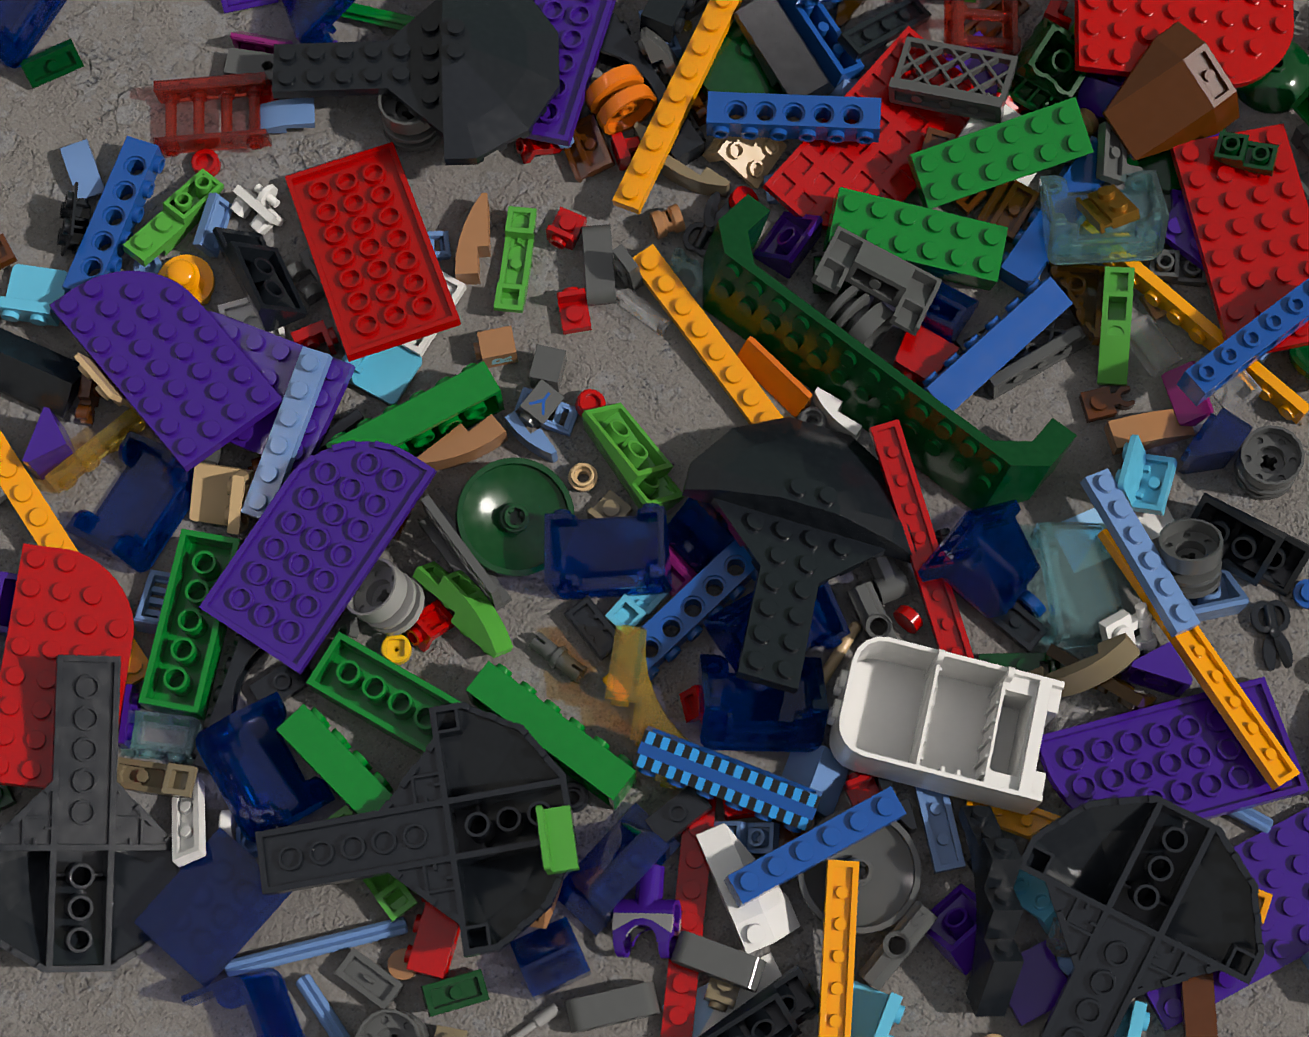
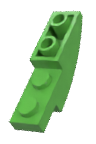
M202 168L163 202V210L123 244L124 252L143 267H146L161 253L166 256L198 224L209 193H218L220 195L224 189V184Z
M1105 266L1097 385L1127 386L1135 268Z
M435 561L416 568L412 577L426 591L431 592L441 600L446 608L455 612L451 623L459 629L461 634L470 638L481 647L485 654L493 658L511 652L513 645L500 616L481 589L463 571L458 570L449 574Z

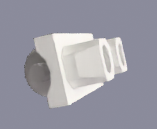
M257 184L254 190L258 193V196L249 188L244 189L237 185L233 192L238 196L235 198L230 209L242 218H246L254 209L258 214L251 221L250 226L263 235L274 225L282 226L286 220L269 206L271 204L276 208L280 204V201L276 198L278 189L273 184H269L266 187Z

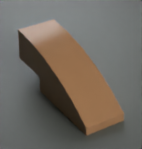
M481 193L464 223L458 242L455 277L466 285L480 284V258L491 257L490 204L487 193Z
M1173 409L1141 413L1111 420L1104 427L1113 456L1123 452L1124 444L1126 442L1129 443L1132 434L1139 435L1145 450L1195 437L1193 426L1179 425Z
M490 414L469 432L462 424H459L417 458L436 471L456 467L476 460L495 450L508 441L507 432L495 417Z

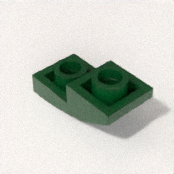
M1220 131L1213 157L1221 163L1241 170L1272 176L1279 145L1249 141V135Z

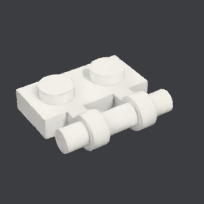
M1145 602L1137 603L1135 605L1136 613L1132 615L1122 609L1099 622L1102 642L1126 633L1139 650L1144 651V655L1155 650L1157 646L1156 634L1152 632L1151 628L1153 617L1148 611ZM1139 628L1140 635L1135 637L1134 630Z

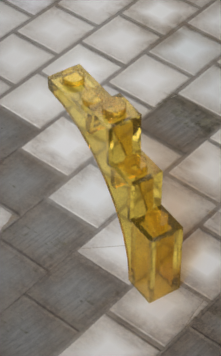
M617 623L605 698L611 699L610 704L615 706L628 707L629 702L635 703L630 740H635V745L639 746L645 729L649 725L690 741L670 721L656 698L648 674L645 653L647 628ZM659 774L655 775L654 781L660 782V787L678 789V787L667 782V777Z

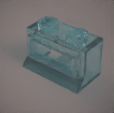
M135 710V723L130 748L138 753L137 756L140 758L156 759V755L168 756L167 760L185 763L186 758L192 759L194 748L199 742L201 723L191 716Z

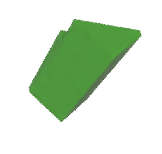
M621 402L585 410L582 413L586 433L648 524L685 497L682 496L681 490L668 476V473L674 466Z

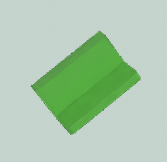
M542 805L535 806L543 867L546 873L551 875L579 870L570 805L544 809Z

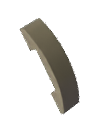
M639 122L634 124V137L638 136L640 142L647 127ZM669 154L660 171L662 175L677 185L699 194L711 196L717 191L720 193V197L726 198L730 193V181L712 169L706 167L699 175Z
M1123 633L1098 643V654L1051 673H1048L1043 666L1028 673L1065 682L1061 697H1067L1091 689L1112 678L1132 663L1140 655V650L1128 635Z
M118 757L117 782L127 791L167 797L191 798L198 768L174 763L162 764Z

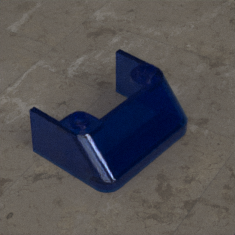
M263 968L226 977L181 996L182 1002L190 1006L198 1005L214 997L226 1009H236L246 1005L257 1037H305L282 974L273 968Z

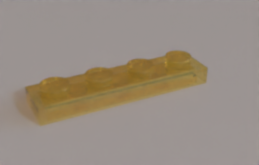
M130 407L48 473L45 479L58 494L63 490L71 489L77 483L80 476L97 468L101 463V459L109 453L118 451L123 446L124 441L132 434L135 435L144 430L147 426L146 423Z

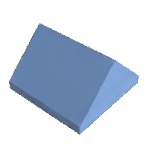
M1221 570L1220 586L1213 593L1202 598L1187 599L1200 622L1239 614L1248 605V596L1228 570Z
M797 742L795 747L791 749L781 777L822 792V797L815 814L825 818L834 813L849 769L842 766L834 758L831 749L826 746Z

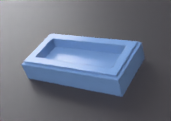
M209 193L192 244L209 257H218L220 251L212 230L215 227L227 228L233 211L230 209L232 204L218 193Z

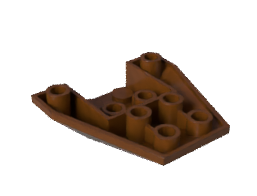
M1180 22L1174 23L1153 39L1102 113L1133 161L1173 149V147L1192 140L1216 135L1240 117L1237 90L1206 42Z

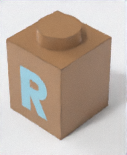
M511 325L477 332L479 342L473 343L476 360L482 359L488 368L518 362Z

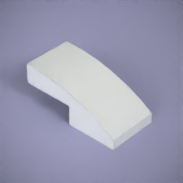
M817 387L814 392L813 402L816 408H819L825 415L827 423L835 431L851 435L857 440L860 436L862 425L840 413L843 401Z

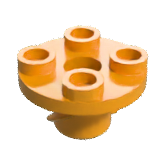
M189 254L173 257L161 267L158 275L167 277L182 285L202 306L209 303L215 287V277L209 264L202 258Z

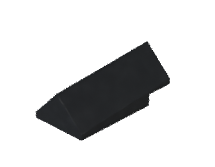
M754 0L733 14L772 87L780 85L784 94L824 96L835 90L779 0Z
M215 227L212 230L224 259L265 331L271 332L306 317L308 313L278 248L268 247L260 233Z
M0 328V392L38 410L40 408L43 409V407L50 408L55 416L64 419L78 395L82 373L77 368L80 365L79 362Z
M1207 493L1203 494L1190 517L1209 522L1221 531L1224 539L1221 560L1222 568L1254 586H1257L1260 582L1285 597L1309 559V544Z
M797 964L699 1037H797L802 1034L798 1025L819 1012V999Z

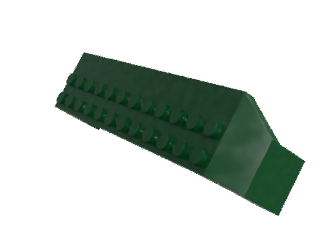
M747 194L718 220L703 258L702 308L743 339L747 340V338L753 336L795 378L814 392L819 387L843 401L840 411L851 420L862 425V428L869 432L870 427L899 419L913 466L978 515L1029 500L1055 470L1077 436L1064 425L1052 418L1033 441H999L990 439L754 264L752 250L756 247L771 210Z

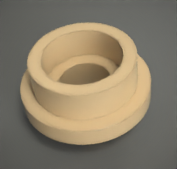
M578 463L570 469L568 480L571 487L576 491L587 492L597 484L598 474L591 464ZM586 474L589 478L586 482H580L578 480L579 475Z

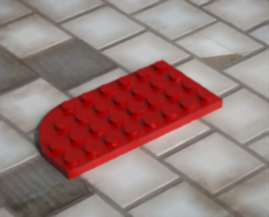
M1074 0L1075 71L1128 77L1153 39L1174 23L1180 22L1206 42L1233 86L1239 88L1252 84L1267 75L1286 54L1294 33L1293 0Z
M910 26L899 35L845 95V97L881 98L879 142H872L871 144H860L855 141L831 143L828 140L802 142L763 185L762 188L792 215L796 217H804L805 214L820 216L823 219L822 229L827 230L833 199L839 187L903 202L916 188L907 156L921 151L927 128L931 127L956 134L955 138H957L970 119L968 117L889 102L888 86L891 77H894L907 36L923 39ZM911 47L909 52L913 60L926 54L923 49ZM941 54L936 56L941 65L949 62ZM931 60L918 66L923 74L936 68ZM956 67L946 71L951 79L962 74ZM914 69L903 73L901 79L912 81L919 76ZM941 74L928 80L932 85L940 86L946 83ZM969 79L956 85L959 90L964 91L974 88ZM823 119L820 123H826L828 120ZM852 119L845 121L848 124L857 123V121Z
M23 543L0 671V785L42 790L52 781L56 655L121 656L120 726L134 639L132 610L122 587L112 574L101 564L80 552Z

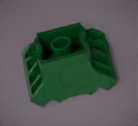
M1045 17L1034 28L1032 36L1024 43L1022 51L1018 55V64L1008 93L1013 101L1031 111H1036L1073 97L1088 73L1075 71V34ZM997 86V92L1000 93V92H1002V91H1001L1000 88Z

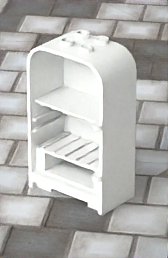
M875 637L866 640L857 648L846 669H842L840 676L836 679L833 695L838 696V699L835 698L833 706H830L826 724L831 725L829 746L834 758L842 766L852 771L1028 815L1043 800L1042 793L1046 773L1036 771L1044 727L1058 714L1065 682L1016 670L1013 667H1005L946 652L943 649H934L891 637Z

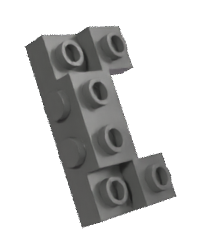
M840 226L834 232L811 278V282L836 295L843 282L846 281L894 306L895 309L889 323L914 336L919 331L942 282L936 276Z

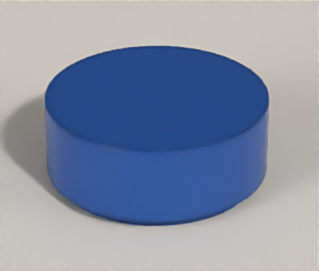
M1027 589L1018 596L1019 603L1035 618H1040L1047 611L1042 602Z

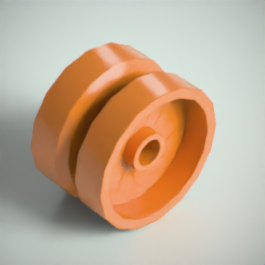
M624 64L605 72L597 78L586 90L584 102L591 113L597 115V122L604 133L612 135L618 132H626L634 128L636 122L641 123L657 105V98L650 87L644 84V78L637 67L633 64Z

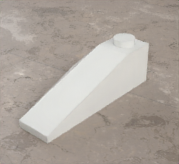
M725 823L696 834L734 931L745 953L749 954L773 944L800 927L788 896L779 886L738 908L724 879L756 859Z

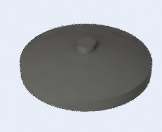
M848 809L840 810L825 817L813 828L823 824L824 822L834 818L835 816L843 813ZM898 822L892 823L827 859L859 862L856 934L878 932L895 924L908 912L917 897L921 883L919 853L908 832ZM827 860L796 876L798 888L805 904L821 922L824 920Z

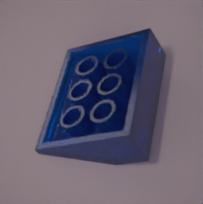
M221 827L206 842V856L186 864L134 921L141 930L205 988L209 986L292 893L287 892L270 896L262 895L259 864L255 861L256 858Z

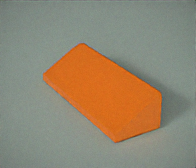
M753 336L747 338L737 355L753 378L793 417H798L803 409L811 405L812 393Z

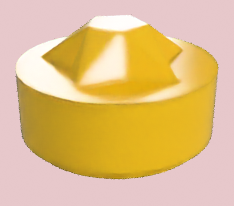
M402 634L387 636L381 644V653L384 658L396 665H401L409 660L412 654V646L409 640Z

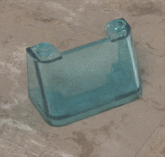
M1143 170L1132 173L1126 179L1124 190H1120L1139 209L1140 219L1115 229L1110 226L1105 228V233L1102 234L1076 207L1075 198L1080 197L1083 200L1088 198V193L1094 191L1068 193V183L1065 178L1056 175L1040 176L1039 194L1047 258L1051 263L1055 265L1146 261L1152 260L1162 253L1169 212L1156 170Z
M1043 522L1037 523L1030 535L1032 550L1039 549L1036 556L1037 560L1041 562L1050 612L1048 623L1051 624L1052 634L1048 635L1049 645L1052 643L1063 649L1097 645L1102 642L1099 622L1122 610L1113 558L1097 536L1102 530L1106 529L1104 523Z

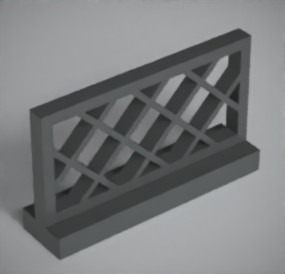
M907 36L894 77H891L888 86L889 102L1001 123L1004 115V106L1018 64V56ZM911 47L923 49L926 54L913 60L909 52ZM948 53L954 59L941 65L936 56ZM975 58L979 59L981 65L969 70L964 61ZM931 60L936 68L923 74L918 66ZM998 63L1008 64L1009 69L998 76L992 69V66ZM959 65L964 73L951 79L946 71ZM911 69H914L919 76L912 81L901 79L902 74ZM987 70L992 79L979 84L974 76ZM941 74L946 83L938 86L930 84L928 80ZM969 79L974 86L973 89L964 91L959 90L956 85ZM997 84L1002 91L1000 97L987 95L984 90Z
M1069 307L1053 321L1051 328L1046 327L1041 332L1050 335L1048 342L1043 345L1028 343L1024 347L1025 353L1022 357L1018 359L1012 358L1006 363L1008 365L1003 366L985 382L987 392L993 400L1090 345L1089 340ZM1004 311L1001 314H999V318H1001L1007 311ZM1057 318L1070 320L1074 327L1067 331L1055 329ZM987 322L955 339V345L960 348L961 353L966 349L963 344L976 333L980 336L986 331L984 325Z
M429 495L422 498L421 502L427 517L418 522L419 526L453 572L463 571L481 589L496 611L511 602V596L496 576L480 565L457 533L456 523L443 506L438 508Z

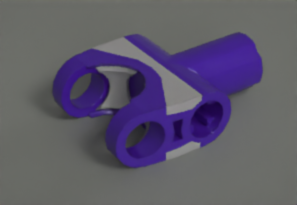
M655 864L638 865L635 899L618 898L615 901L612 932L614 951L618 958H628L637 937L644 931L652 930L656 935L661 959H671L680 934L682 910L679 900L663 899L664 866Z

